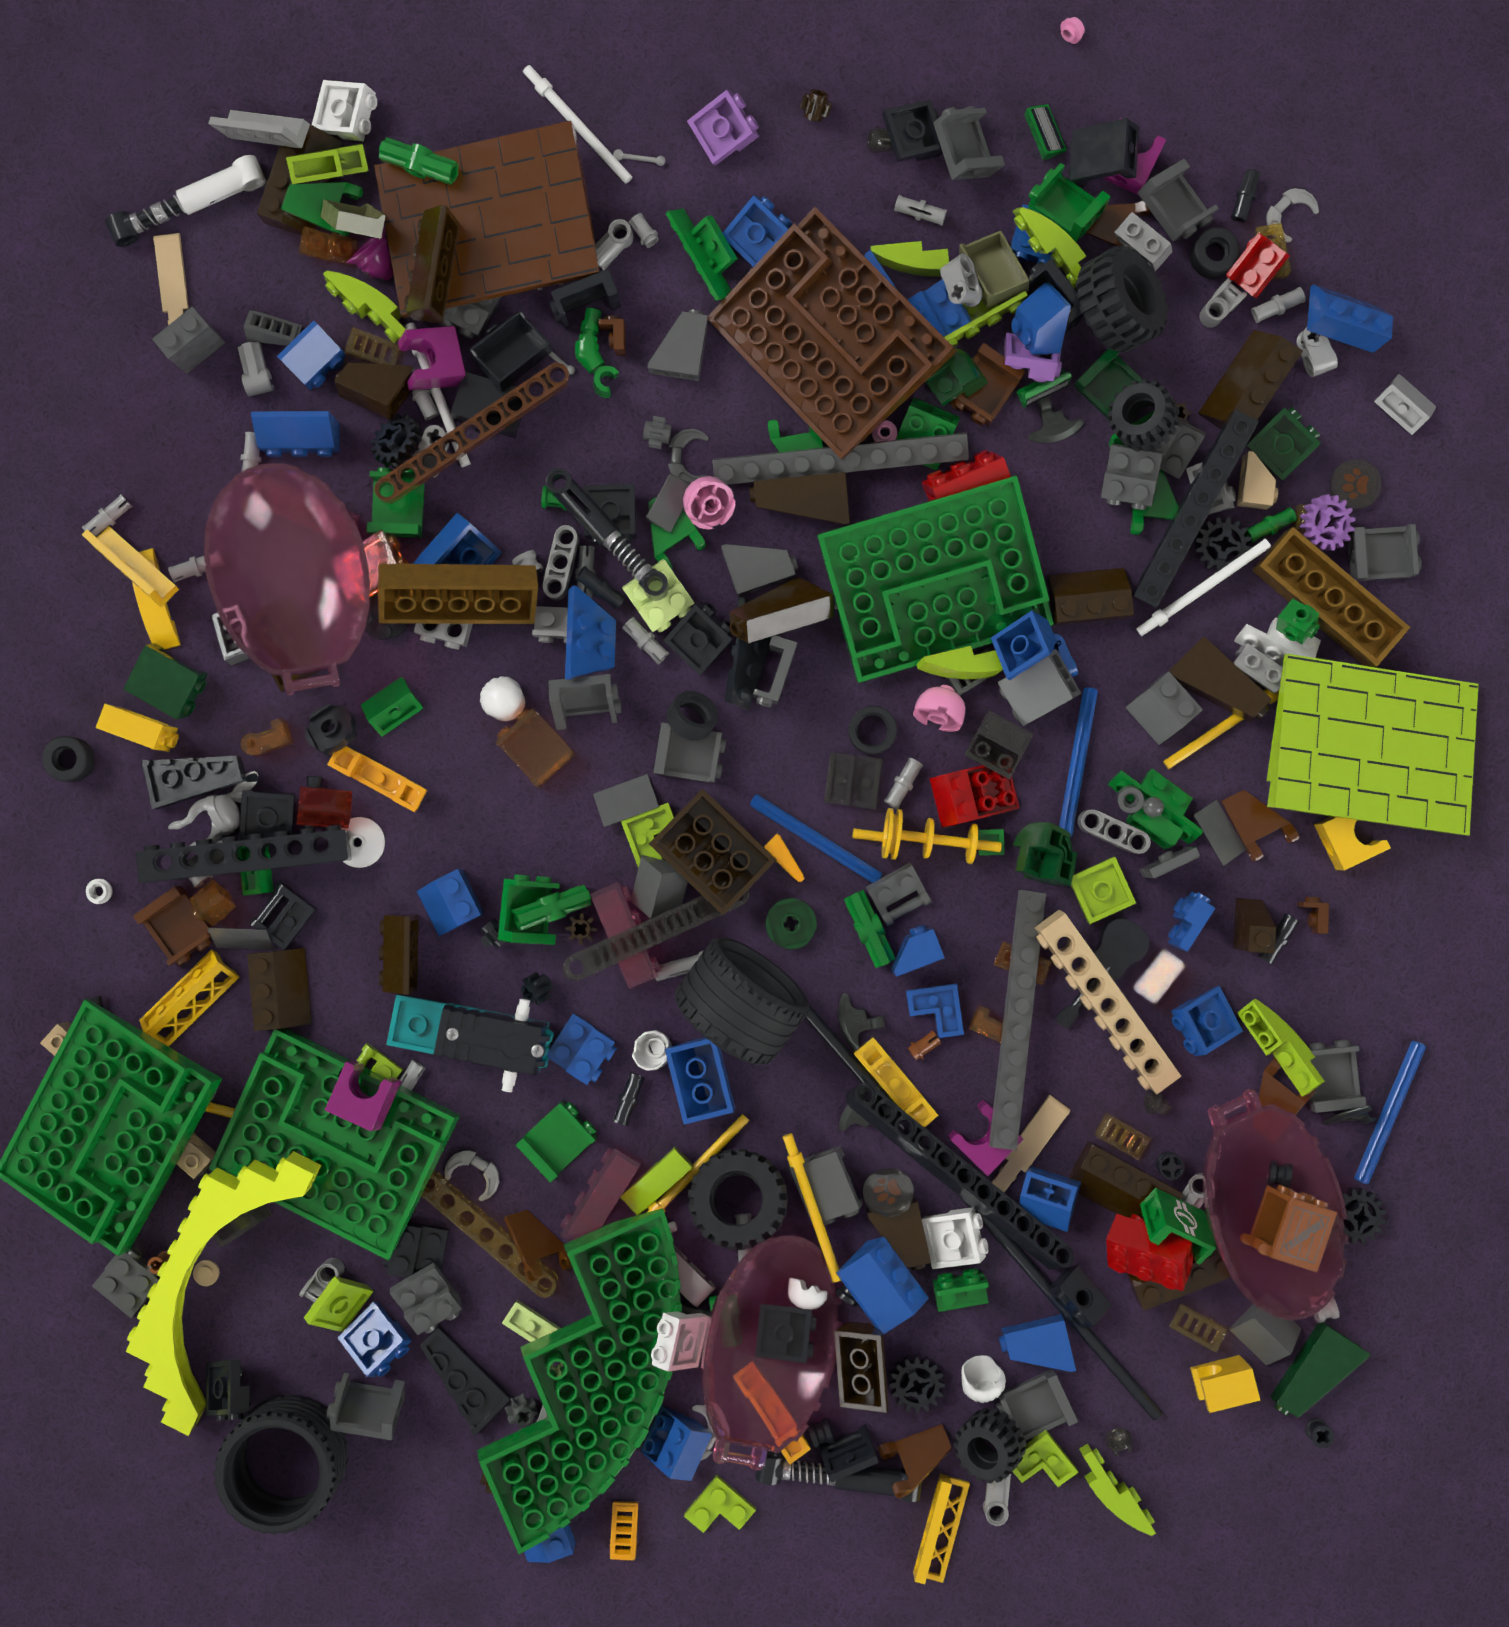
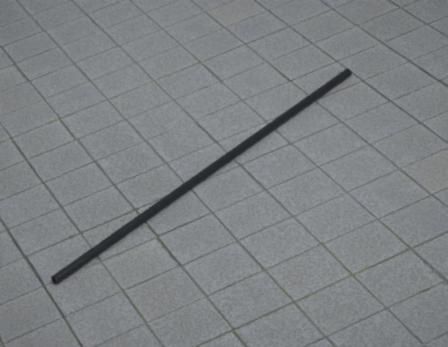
M809 1004V1013L805 1019L861 1084L869 1083L874 1087H878L881 1093L894 1102ZM898 1124V1127L904 1132L903 1126ZM918 1140L919 1148L923 1150L924 1145ZM938 1156V1162L943 1166V1160ZM963 1200V1202H964L969 1208L972 1207V1206H970L967 1202H965V1201ZM981 1215L983 1225L1153 1421L1159 1419L1163 1414L1161 1409L1090 1327L1081 1328L1071 1321L1069 1313L1055 1303L1053 1295L1047 1290L1052 1285L1051 1282L1015 1241Z

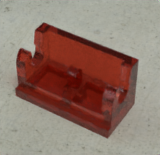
M300 787L296 824L323 827L341 825V828L348 829L352 809V791Z

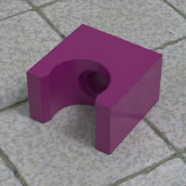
M1157 136L1147 152L1138 154L1136 178L1126 179L1119 174L1104 177L1103 179L1139 195L1138 192L1145 185L1166 139Z
M455 326L409 329L404 331L398 341L399 349L401 351L416 350L422 353L429 363L428 369H417L413 372L407 381L408 389L421 390L458 386L466 374Z
M356 1060L345 1062L325 1111L369 1131L381 1129L402 1081L396 1078L384 1079L380 1083L377 1093L372 1097L367 1096L359 1086V1077L364 1069V1064Z
M983 1099L977 1107L988 1118L989 1128L986 1135L979 1140L972 1141L967 1140L959 1131L954 1129L948 1137L989 1176L1013 1150L989 1147L993 1108ZM1020 1135L1018 1136L1017 1146L1024 1140Z

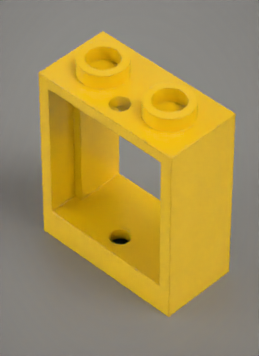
M104 704L96 725L97 729L155 750L170 752V749L176 746L179 735L176 734L178 728L128 709Z

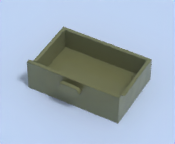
M326 199L323 200L321 218L333 228L382 238L386 216L382 211L377 210L368 203L358 207Z
M1001 230L967 245L959 244V255L966 254L974 264L975 273L982 289L981 299L986 308L1009 300L1024 291H1029L1030 280Z

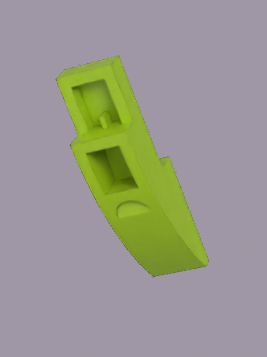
M1024 207L1014 209L1013 213L1016 216L1014 221L1021 231L1025 230L1030 237L1028 243L1036 253L1040 252V254H1048L1051 251L1053 253L1050 255L1052 261L1058 268L1062 267L1066 273V279L1073 288H1076L1077 276L1081 269L1078 262L1086 257L1079 245L1068 233L1047 217Z
M332 271L323 273L327 282L325 287L334 297L337 295L341 297L344 301L342 304L352 315L356 313L361 319L368 315L375 325L381 324L386 329L384 332L393 343L399 341L406 329L397 321L401 318L398 306L388 297L365 282L351 276Z
M1254 999L1237 1012L1265 1055H1274L1302 1097L1325 1082L1311 1062L1315 1058L1313 1053L1295 1031L1270 1008Z
M1088 1444L1081 1447L1079 1450L1092 1470L1084 1477L1096 1496L1110 1511L1128 1525L1150 1536L1156 1534L1151 1525L1155 1521L1147 1508L1141 1510L1138 1505L1141 1499L1134 1487L1132 1486L1128 1489L1124 1481L1120 1484L1118 1483L1111 1470L1105 1472L1101 1465L1105 1461L1097 1448L1092 1451Z

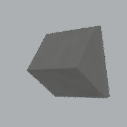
M642 855L631 902L650 919L679 915L688 882L667 861Z
M1265 1293L1229 1328L1266 1366L1292 1354L1301 1332V1328Z

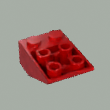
M1008 759L929 778L942 828L1020 808Z

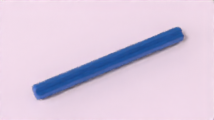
M1090 687L1083 689L1059 827L1067 830L1071 836L1074 829L1098 693L1097 689Z
M755 795L751 800V807L871 883L881 879L883 874L766 799Z
M1412 1041L1355 1173L1354 1179L1361 1183L1368 1184L1420 1064L1426 1046L1420 1042Z

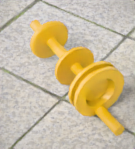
M888 808L883 832L853 828L852 838L882 842V858H887L890 854L891 859L895 860L901 840L923 843V858L930 857L933 844L966 848V862L968 864H973L976 850L1001 852L1002 847L1001 842L978 840L977 824H971L967 838L934 834V820L932 818L927 819L924 833L902 830V810L897 809L894 814L893 808Z

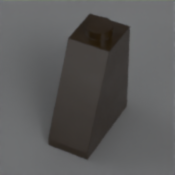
M347 363L344 369L337 373L334 382L339 397L392 420L412 391L408 389L407 381L413 374L414 368L407 365Z
M1236 898L1233 949L1248 952L1275 953L1276 926L1262 899Z
M916 1198L866 1209L870 1221L881 1236L886 1238L907 1268L911 1267V1270H919L925 1268L926 1264L931 1263Z

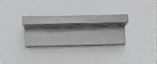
M230 110L228 119L210 117L208 123L231 139L295 148L303 147L310 126L304 119Z

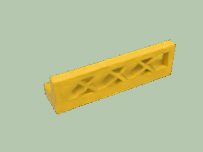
M110 526L97 537L88 529L82 534L97 551L160 607L179 590L175 584Z
M211 949L139 1020L143 1032L169 1047L239 978V975L225 965L220 955ZM221 971L228 975L223 982L214 983V978ZM209 991V996L205 1000L195 1001V996L199 992ZM191 1008V1013L186 1018L177 1019V1014L181 1010ZM173 1026V1031L166 1038L158 1034L162 1028Z
M943 1474L939 1475L913 1571L915 1582L925 1584L926 1579H931L943 1583L970 1482ZM952 1484L961 1486V1495L950 1501L949 1494ZM956 1503H958L957 1509H955L953 1506ZM951 1507L955 1514L954 1520L944 1526L942 1523L944 1512ZM949 1528H951L950 1535L947 1532ZM944 1532L948 1543L937 1551L935 1546L938 1535ZM945 1552L944 1557H943V1560H942V1558H941L940 1555ZM935 1557L941 1563L939 1574L929 1572L931 1560Z

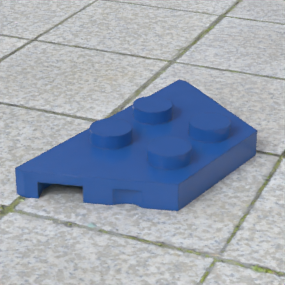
M572 586L568 590L565 679L567 680L581 675L586 676L595 672L607 671L615 667L616 620L577 586Z

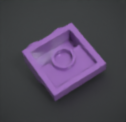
M725 90L687 120L714 165L719 164L734 151L740 152L759 137L756 132L759 128L758 123L752 115L747 117L743 110L746 106L744 100L738 93L734 95L729 90Z
M1006 333L1005 365H1009L1014 369L1028 368V378L1038 382H1054V378L1060 376L1062 365L1060 361L1061 352L1032 355L1014 333Z

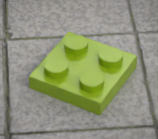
M1116 857L1109 858L1073 875L1071 887L1088 924L1136 904Z
M334 1276L316 1302L313 1303L304 1319L310 1325L344 1332L374 1291L366 1284Z

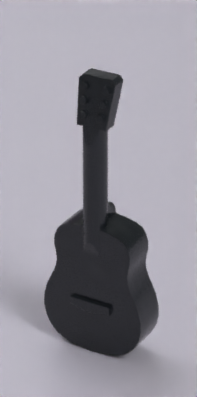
M1113 918L1104 925L1099 943L1093 950V953L1113 980H1117L1122 977L1129 965L1137 962L1147 953L1149 939L1146 933L1135 923L1124 918ZM1096 978L1089 979L1086 985L1087 989L1095 986ZM1081 992L1070 1006L1067 1005L1055 1017V1021L1066 1029L1070 1028L1079 1015L1078 1011L1083 1006L1080 997L1083 996Z

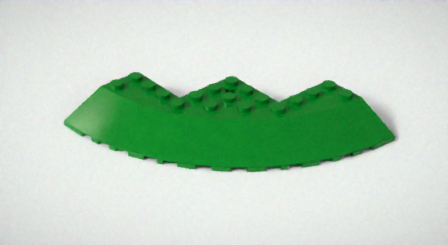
M663 1208L610 1223L564 1244L592 1314L520 1347L548 1417L477 1450L480 1466L518 1554L545 1541L560 1527L564 1528L571 1523L570 1520L581 1511L584 1512L599 1494H603L615 1481L616 1475L623 1467L628 1465L629 1459L636 1448L640 1447L649 1431L648 1428L654 1416L657 1415L664 1399L663 1394L673 1371L668 1372L653 1366L651 1352L657 1343V1325L662 1319L663 1313L681 1312L682 1309L678 1261L673 1243L674 1240ZM558 1362L559 1365L554 1367L552 1363Z

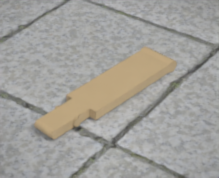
M179 233L153 237L162 310L164 313L168 312V325L181 316L184 310L189 309Z
M1049 1095L1020 1134L1024 1140L1017 1146V1150H1013L1006 1157L1008 1161L999 1169V1173L992 1183L1005 1192L1012 1181H1015L1016 1176L1021 1170L1023 1172L1028 1170L1060 1124L1070 1113V1109Z

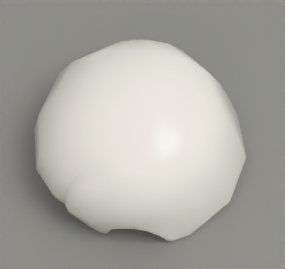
M657 1030L646 1031L635 1040L632 1058L638 1067L644 1070H657L668 1062L665 1049L672 1047L671 1042L666 1034Z
M789 1278L788 1295L791 1302L797 1307L815 1309L823 1305L827 1300V1291L820 1290L818 1286L814 1287L813 1285L807 1289L805 1281Z

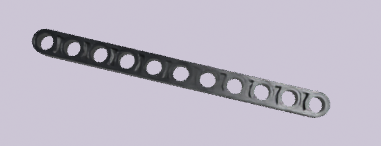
M862 1083L848 1091L846 1101L851 1109L1050 1270H1057L1072 1265L1075 1259L1074 1252L1068 1244L873 1085ZM859 1091H860V1092L864 1095V1097H865V1101H864V1102L859 1099V1096H858V1092H859ZM878 1108L884 1111V1118L879 1115ZM898 1124L903 1126L904 1134L899 1131ZM918 1140L923 1143V1150L919 1148ZM938 1156L942 1158L943 1166L939 1164ZM958 1172L961 1173L963 1182L958 1179ZM978 1188L982 1192V1198H980L977 1193ZM998 1204L1001 1206L1002 1214L998 1212ZM1017 1220L1021 1223V1230L1017 1226ZM1037 1236L1040 1238L1041 1241L1040 1246L1037 1243ZM1057 1252L1060 1255V1262L1057 1260L1056 1257Z

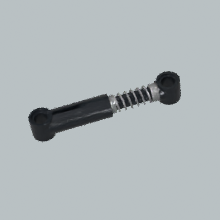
M562 468L551 470L547 475L546 484L552 496L570 512L600 546H605L609 551H613V556H618V561H622L623 566H627V571H632V576H635L634 578L639 581V585L649 599L654 601L664 599L669 592L666 576L655 568L653 569L650 564L644 563L645 559H641L640 554L637 555L635 549L632 550L630 548L631 544H627L625 542L626 539L621 538L620 528L576 483L568 471ZM564 479L567 483L563 488L557 489L554 487L557 480ZM571 495H573L582 504V506L586 509L585 511H583L579 507V505L570 497ZM658 580L662 582L661 589L658 591L650 590L649 584L652 581Z
M760 1451L758 1453L755 1477L756 1481L767 1485L780 1484L781 1479L789 1481L792 1478V1481L799 1479V1482L806 1480L807 1483L808 1481H813V1483L817 1481L820 1484L826 1482L827 1485H834V1489L888 1496H895L892 1488L894 1483L908 1480L904 1467L889 1469L870 1466L831 1483L825 1465L821 1466L820 1463L814 1465L813 1462L807 1464L806 1461L803 1464L799 1460L797 1463L789 1464L781 1453L772 1451ZM922 1482L913 1492L900 1498V1500L907 1502L920 1501Z

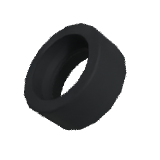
M684 691L674 698L668 708L667 720L670 727L679 736L688 740H701L708 736L717 723L718 712L714 703L704 694L696 691ZM687 707L695 710L704 719L705 724H697L690 721L683 715L680 708Z
M879 706L861 708L853 715L848 728V735L854 747L864 754L872 755L882 753L893 744L897 733L894 717L889 711ZM870 715L882 718L887 726V736L884 741L877 745H868L862 742L857 732L860 721Z

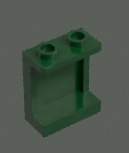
M1110 348L1074 385L1108 420V412L1112 411L1109 408V404L1111 401L1114 402L1116 400L1114 398L1116 392L1121 393L1123 391L1121 387L1124 385L1131 386V381L1137 380L1139 383L1142 381V378L1118 356L1119 352Z
M156 643L145 645L123 690L176 720L190 716L195 709L196 703L194 701L197 695L201 694L206 687L207 681L205 679L208 673L204 671L198 672L163 652L164 648Z

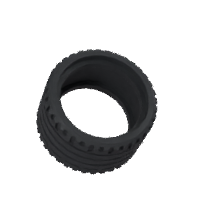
M730 938L713 939L675 990V998L679 1010L697 1031L728 1054L754 1065L770 1064L809 1013V1004L805 994L783 970L754 949Z
M293 1394L269 1398L266 1402L262 1401L244 1416V1419L227 1435L221 1444L222 1447L218 1450L217 1459L215 1460L214 1483L215 1487H217V1495L221 1499L222 1506H225L227 1513L231 1514L236 1522L239 1521L245 1528H251L252 1531H259L262 1534H287L291 1531H297L299 1527H305L326 1507L346 1473L349 1451L348 1441L345 1440L346 1434L330 1430V1419H327L328 1408L322 1406V1403L316 1402L309 1397L304 1398L302 1395L295 1396ZM267 1428L288 1429L301 1435L310 1443L318 1458L320 1467L318 1487L312 1492L297 1498L278 1497L263 1490L251 1476L246 1462V1449L250 1436L257 1431Z

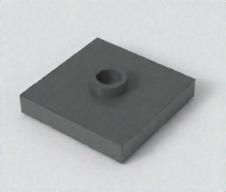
M1185 847L1174 853L1168 851L1158 856L1159 860L1139 870L1143 877L1155 879L1199 858L1200 854L1196 847Z

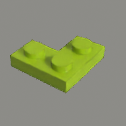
M669 803L621 821L638 868L642 855L662 860V856L649 843L655 838L654 835L659 834L674 818Z
M1044 1430L1024 1446L1026 1451L1022 1456L1023 1459L1013 1470V1473L1023 1483L1043 1468L1057 1487L1078 1473L1077 1467L1047 1430Z
M716 1475L684 1513V1517L703 1533L719 1514L740 1530L756 1511V1507L720 1476Z

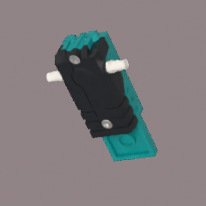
M396 994L386 1045L504 1070L502 1091L512 1092L517 1073L536 1076L540 1072V1068L547 1067L549 1060L547 1054L554 1032L548 1029L549 1022L529 1018L530 1000L519 999L515 1015L454 1003H443Z

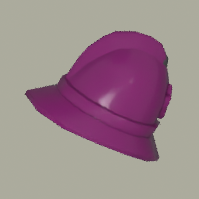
M385 225L381 239L370 237L346 262L348 264H356L368 277L377 278L382 281L390 280L394 276L388 240L385 237Z

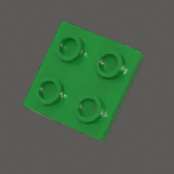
M914 397L895 440L953 434L960 417ZM940 463L922 465L937 470Z
M972 1268L962 1271V1275L953 1276L952 1273H943L937 1276L938 1279L932 1280L938 1312L987 1304L986 1288L989 1285L984 1273Z

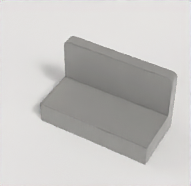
M1400 374L1394 378L1392 383L1374 401L1411 435L1432 416L1436 409V406Z

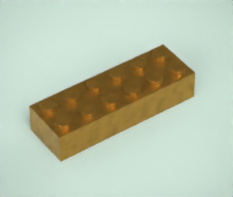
M1294 527L1284 532L1252 569L1256 575L1288 602L1293 598L1304 605H1310L1316 612L1320 613L1317 623L1320 625L1319 628L1363 666H1378L1410 629L1409 625Z
M378 564L379 623L535 624L538 594L536 565Z

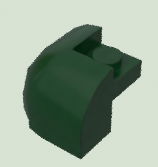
M956 349L957 352L925 382L942 406H945L962 393L968 398L988 384L986 377L975 361L961 349Z
M1035 822L1024 827L1017 835L1013 846L1020 848L1016 871L1024 874L1025 878L1037 882L1071 886L1077 852H1074L1072 849L1071 834L1050 822Z

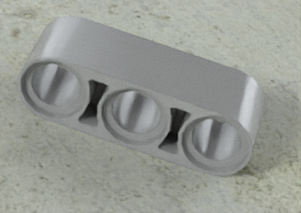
M569 525L559 527L554 534L543 580L544 593L550 599L556 601L563 599L568 592L579 546V536L576 530ZM565 533L574 535V539L570 544L561 543V537ZM558 558H566L568 564L565 568H555V562ZM553 582L562 584V589L557 594L549 592V587Z
M1086 810L1078 816L1077 824L1083 832L1133 854H1141L1150 848L1151 841L1148 834L1100 811ZM1088 814H1092L1096 819V824L1093 828H1088L1085 825V817ZM1111 825H1115L1119 829V835L1115 839L1108 835V828ZM1135 835L1142 839V846L1137 850L1131 845V840Z
M674 1245L678 1261L680 1293L694 1306L698 1307L716 1287L711 1280L707 1281L704 1278L705 1275L692 1262L688 1263L686 1261L687 1257Z

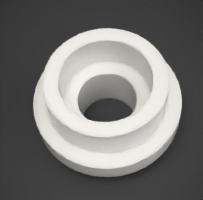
M94 879L86 887V896L92 903H106L112 896V887L104 879ZM99 886L103 888L101 896L96 894V889Z

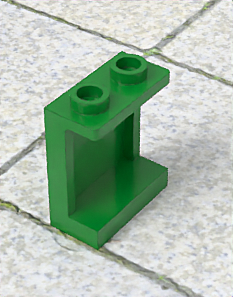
M1060 163L1055 170L1051 168L1046 173L1041 185L1036 184L1028 196L1031 200L1027 209L1035 211L1056 223L1077 243L1104 213L1111 196L1102 191L1094 198L1062 175L1065 165Z
M515 874L514 879L504 878L498 940L511 943L555 945L556 935L548 933V923L543 922L519 931L513 921L512 910L552 894V888L560 889V884L552 883L551 877L536 876V881H530V876Z

